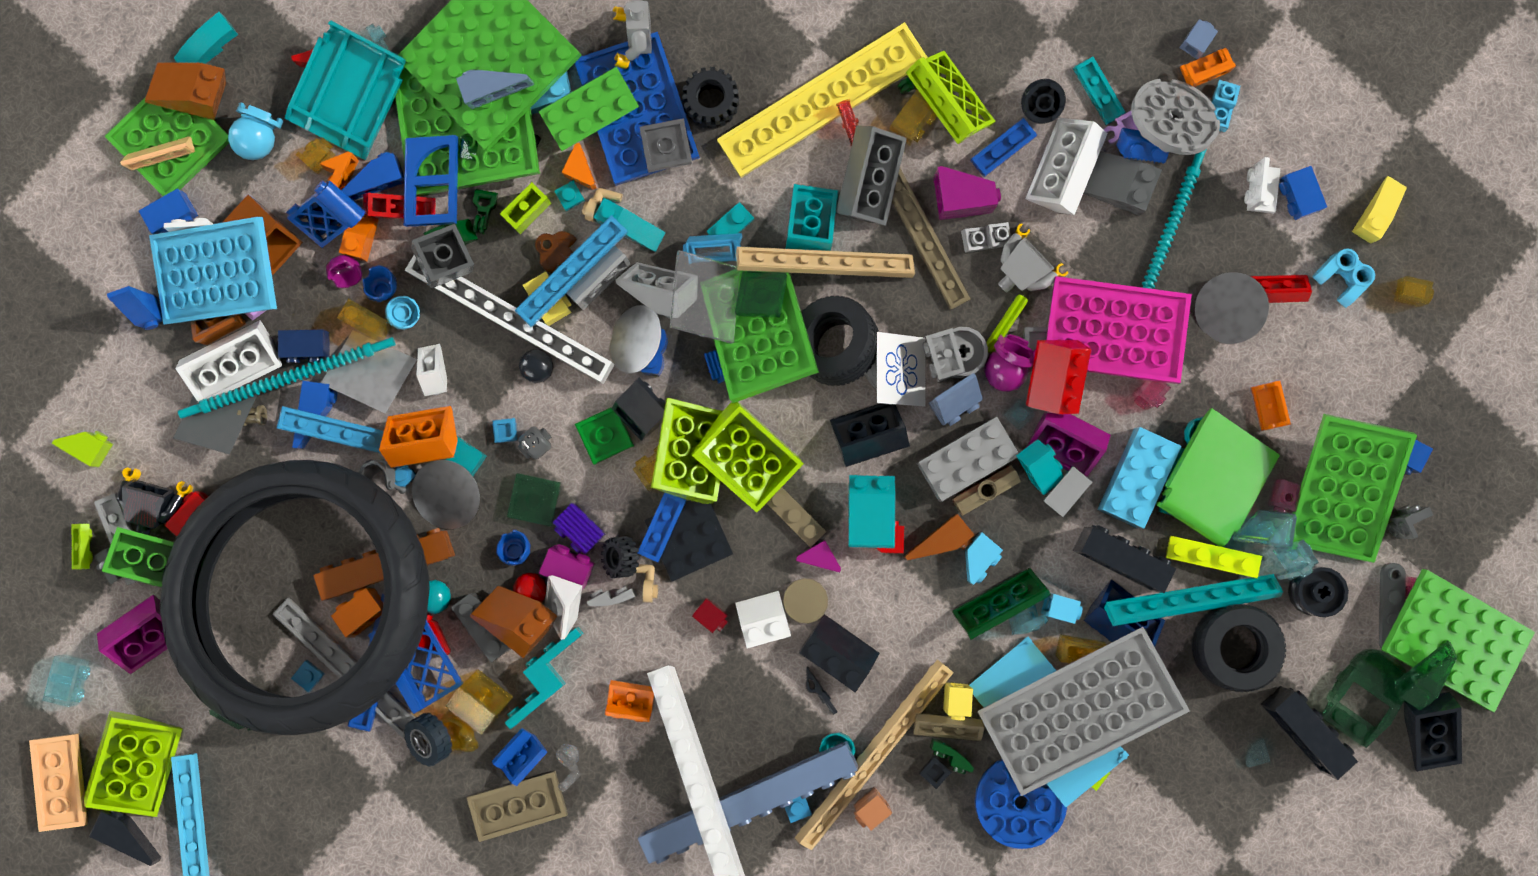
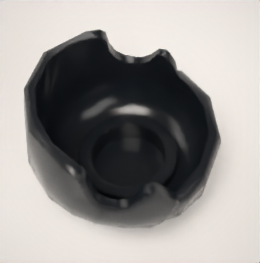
M538 349L527 351L520 358L518 365L522 377L535 384L545 382L552 375L554 368L552 358L544 351Z

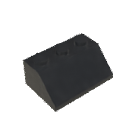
M879 403L830 419L837 445L846 467L910 447L906 426L896 404Z
M825 614L799 650V654L855 693L869 674L880 654Z

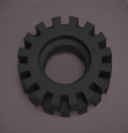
M628 536L607 539L605 541L606 544L602 546L604 551H601V555H603L601 563L605 564L602 567L604 570H607L606 574L614 579L633 576V573L637 571L635 567L639 566L637 560H640L636 554L639 550L635 548V541L632 542V538Z

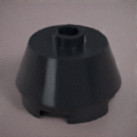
M1039 79L1032 82L1025 89L1021 98V107L1025 116L1032 122L1039 124L1049 123L1057 119L1063 112L1066 104V95L1062 86L1051 79Z

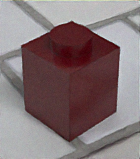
M708 598L704 600L692 615L694 619L711 633H714L715 630L720 632L728 622L725 619L728 614Z

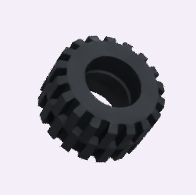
M705 67L701 68L700 73L695 71L692 73V78L688 77L686 80L687 85L683 87L682 96L685 111H687L688 117L694 120L695 124L699 125L700 123L703 128L711 126L712 129H716V125L719 124L723 127L726 125L725 122L727 120L730 122L733 119V114L736 115L738 111L739 94L735 80H732V76L729 73H724L723 69L715 71V67H710V70L706 71ZM716 88L724 94V100L717 107L706 108L698 102V96L705 89Z

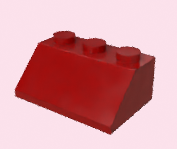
M1037 340L1026 406L1056 414H1079L1091 348L1078 340Z

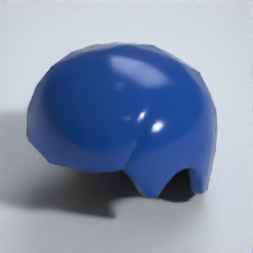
M378 265L369 268L368 276L363 278V290L370 300L383 302L391 298L396 292L397 280L388 267Z
M513 530L501 536L497 544L496 553L503 563L510 566L519 565L530 555L531 544L526 535Z

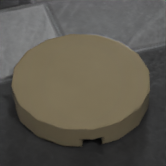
M803 578L795 580L788 586L784 593L783 604L785 611L791 619L799 623L808 624L817 621L824 615L828 606V597L826 590L819 582Z

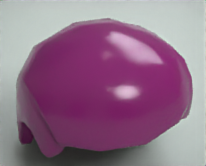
M339 255L332 258L326 264L327 278L332 280L338 288H348L362 280L360 264L351 256Z

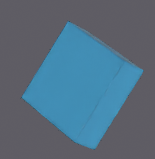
M515 418L492 421L494 443L518 441Z

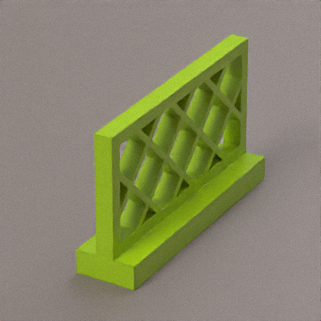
M945 51L926 59L924 57L918 59L905 72L957 144L962 143L968 137L996 122ZM939 59H941L946 68L939 65ZM939 72L946 75V79L940 77ZM952 79H955L959 85L953 83ZM952 90L958 92L959 97L953 95ZM965 96L968 97L972 103L966 101ZM966 108L972 111V115L966 113ZM978 114L981 115L985 121L979 119Z

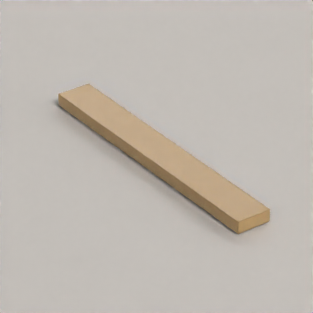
M737 247L736 249L737 270L905 278H913L915 275L913 255L754 247Z

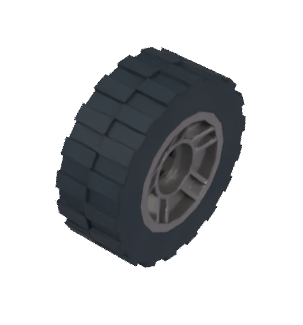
M423 713L405 725L404 739L407 743L406 745L412 756L418 762H421L422 765H427V767L434 766L450 755L449 753L452 751L451 737L443 722L435 715Z

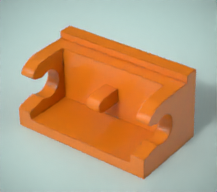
M1227 48L1184 64L1180 66L1186 83L1196 87L1230 73L1236 65L1233 63Z
M1281 381L1251 387L1261 431L1291 425Z

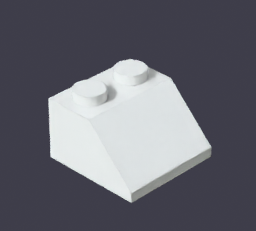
M779 591L735 603L747 648L791 636Z

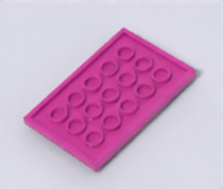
M1055 276L1046 340H1078L1091 348L1087 372L1180 384L1192 294Z

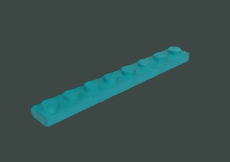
M1274 574L1258 576V578L1252 577L1106 602L1104 608L1112 625L1117 626L1221 608L1234 604L1279 598L1284 591Z

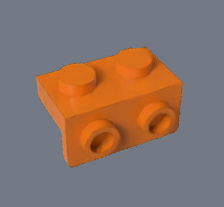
M611 680L605 715L616 719L624 718L636 722H650L654 704L652 687Z

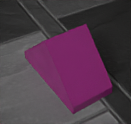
M825 540L799 554L796 558V561L839 573L841 571L840 565Z

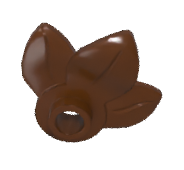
M559 231L554 235L544 233L538 236L535 247L538 253H540L541 266L546 271L553 273L557 264L561 265L573 253L569 247L576 242V237L565 231ZM548 240L551 243L549 249L543 247V241Z

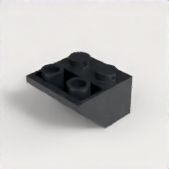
M639 377L615 401L611 409L643 441L662 424L666 402L662 398H658L650 384L646 381L643 382Z

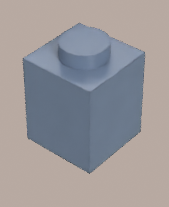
M1199 19L1179 48L1194 58L1199 59L1218 31L1214 29L1211 23Z

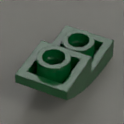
M932 738L930 748L934 750V755L942 758H947V755H949V764L953 766L952 770L962 774H966V771L973 773L974 768L962 754L951 746Z

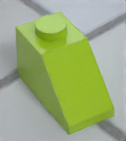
M99 431L94 433L81 432L54 439L51 443L91 467H100L113 446L111 442L107 441L108 436Z

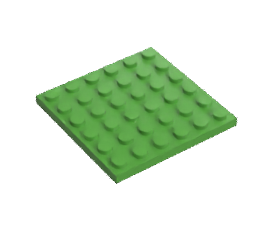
M451 0L398 54V56L406 60L404 67L487 152L582 56L528 0ZM468 70H484L526 74L533 80L534 85L471 109L464 103L456 78L462 76Z
M403 67L399 76L403 81L395 97L404 163L406 138L456 135L458 137L457 189L540 174L531 108L487 152L426 88ZM449 147L438 149L427 156L421 163L417 176L449 174ZM449 185L416 187V197L449 191Z

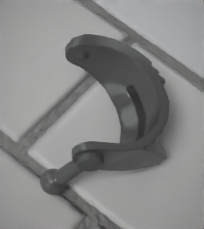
M385 459L368 460L361 466L360 474L371 480L375 474L383 471L385 486L388 490L394 488L400 494L406 493L404 486L400 487L395 484V467L391 468Z

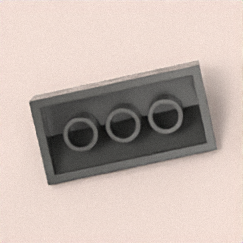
M856 126L836 214L886 226L906 145V137L873 126Z

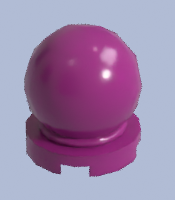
M1008 334L1007 338L999 335L994 345L996 351H993L987 358L984 367L986 379L996 390L1011 392L1019 389L1026 382L1030 371L1029 368L1033 367L1036 349L1033 351L1028 347L1029 342L1012 334Z

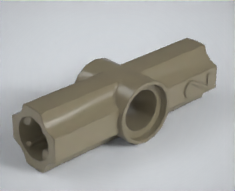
M1010 465L952 500L957 510L963 516L1021 481L1016 470ZM984 484H988L992 489L989 497H985L981 493V488Z

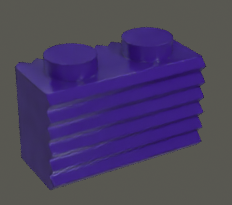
M571 503L553 521L556 525L554 530L562 538L567 536L572 541L570 546L579 554L581 552L587 554L606 535L575 503Z

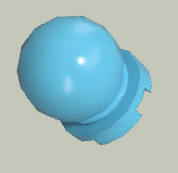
M240 102L236 111L241 114V118L234 121L229 129L228 140L230 147L243 159H262L274 147L275 136L273 129H281L283 120L277 118L275 121L270 113L251 105L248 106V109H245V105Z

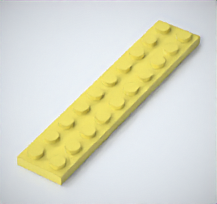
M904 22L719 137L717 142L740 178L900 80L907 75L905 72L918 59L922 57L926 59L928 57Z

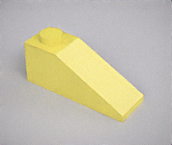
M1387 176L1352 232L1370 244L1380 240L1393 221L1407 187Z

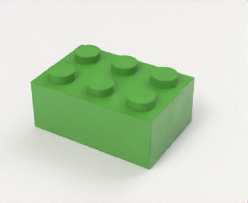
M117 527L102 572L162 588L164 570L174 542Z

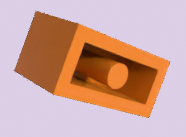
M363 587L353 594L354 598L349 602L345 601L338 605L336 612L331 615L345 638H355L382 615L383 602L375 588Z

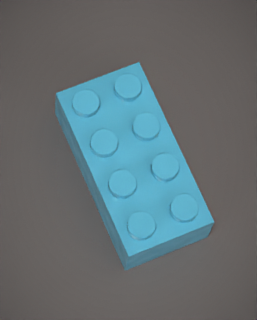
M1141 427L1134 428L1097 510L1138 529H1144L1181 446Z

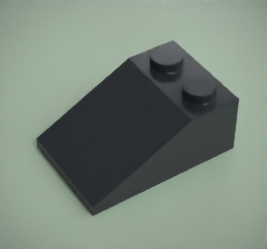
M1450 692L1404 700V719L1415 770L1418 772L1462 764V707Z

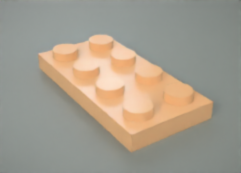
M79 733L30 740L39 832L87 825L88 819L84 804L85 790Z

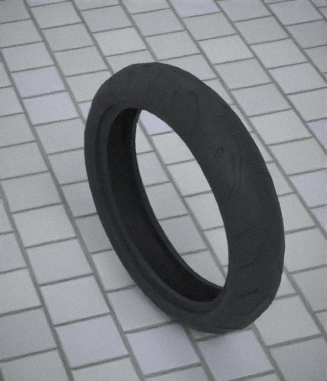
M289 460L258 466L236 476L214 491L194 510L178 534L170 552L162 579L160 613L165 643L178 673L193 693L207 707L225 719L253 731L276 735H300L323 731L357 717L378 702L395 685L411 662L421 641L427 619L430 590L429 574L424 551L412 522L393 498L366 476L334 463L315 460ZM300 498L325 499L353 516L365 529L377 550L384 576L382 615L376 633L365 653L337 681L325 688L302 696L289 697L277 695L258 688L245 680L234 670L222 654L215 640L209 616L211 579L220 554L228 541L254 515L268 507L288 500Z

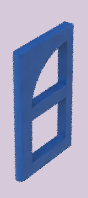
M456 135L405 139L403 226L457 224L458 137ZM449 147V174L417 176L418 169L427 156L438 149ZM449 185L448 214L416 215V187Z

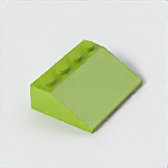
M666 398L651 488L704 504L717 502L720 480L695 459L692 453L722 411Z
M731 402L722 411L692 453L695 459L755 512H758L804 464L788 446L739 402Z
M109 711L84 796L85 807L157 817L172 767L171 757L175 756L182 728L132 714Z

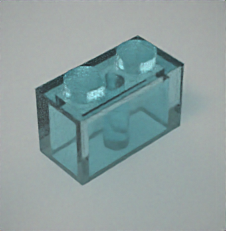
M66 654L54 656L42 701L65 707L79 705L85 694L83 689L84 682L88 679L91 671L89 667L90 660Z

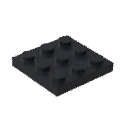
M691 500L686 501L661 556L671 582L733 555L711 503L704 504ZM654 516L644 520L647 528H649Z

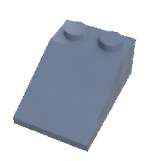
M972 373L928 403L942 425L948 423L952 426L961 420L960 414L965 411L970 414L980 407L978 403L983 398L976 375Z

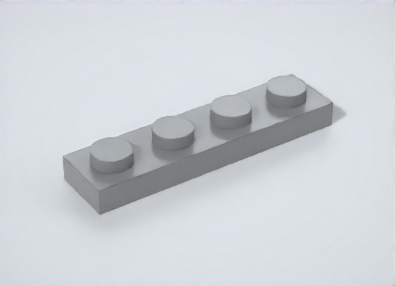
M118 493L111 494L94 502L110 544L117 527L133 531L131 523L124 520L123 512L116 500ZM124 578L126 585L138 582Z

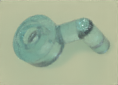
M372 23L367 26L366 30L373 41L390 51L383 40L387 36L380 25L375 27Z

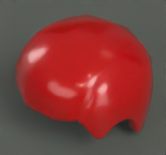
M525 573L519 576L513 585L514 592L543 603L546 597L547 586L545 580L538 574Z

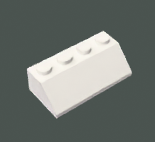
M1058 118L1025 199L1058 213L1075 215L1108 133L1094 121Z
M261 320L180 359L175 369L199 403L202 399L207 398L209 400L211 396L216 398L217 394L222 396L223 392L228 393L229 390L232 391L281 367L282 363L278 357L273 339Z

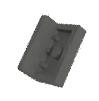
M1419 504L1411 507L1410 505H1405L1396 510L1397 514L1390 516L1387 527L1391 535L1395 536L1396 539H1415L1418 537V534L1413 524L1433 516L1430 507H1420Z

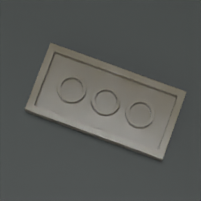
M556 771L522 780L518 786L508 784L467 797L479 842L568 815Z

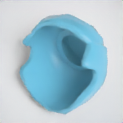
M408 296L394 297L385 308L387 321L396 329H409L417 323L420 317L419 306L415 300Z

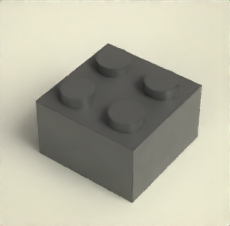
M455 224L412 240V251L430 289L473 272L474 263Z

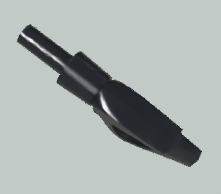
M807 666V691L818 694L821 702L827 705L833 715L836 714L838 711L831 703V697ZM809 679L813 680L815 688L811 689L809 687Z

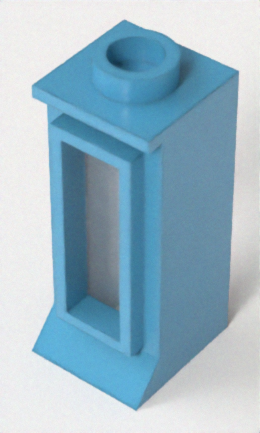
M742 233L689 236L686 244H683V255L685 258L687 257L688 265L692 263L736 261V249L740 247Z

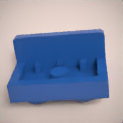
M522 728L492 760L494 766L502 769L511 784L518 786L546 755L547 750L535 735Z

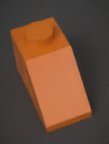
M362 217L355 226L347 228L343 234L339 253L368 262L379 219Z

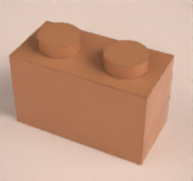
M875 787L854 804L856 820L863 828L867 826L871 831L892 814L890 805Z

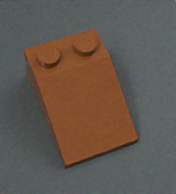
M157 63L145 103L215 120L226 85L225 69L204 63Z
M497 586L471 613L470 617L522 658H525L551 629L557 615L539 601Z

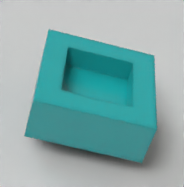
M574 180L555 190L565 211L585 201Z

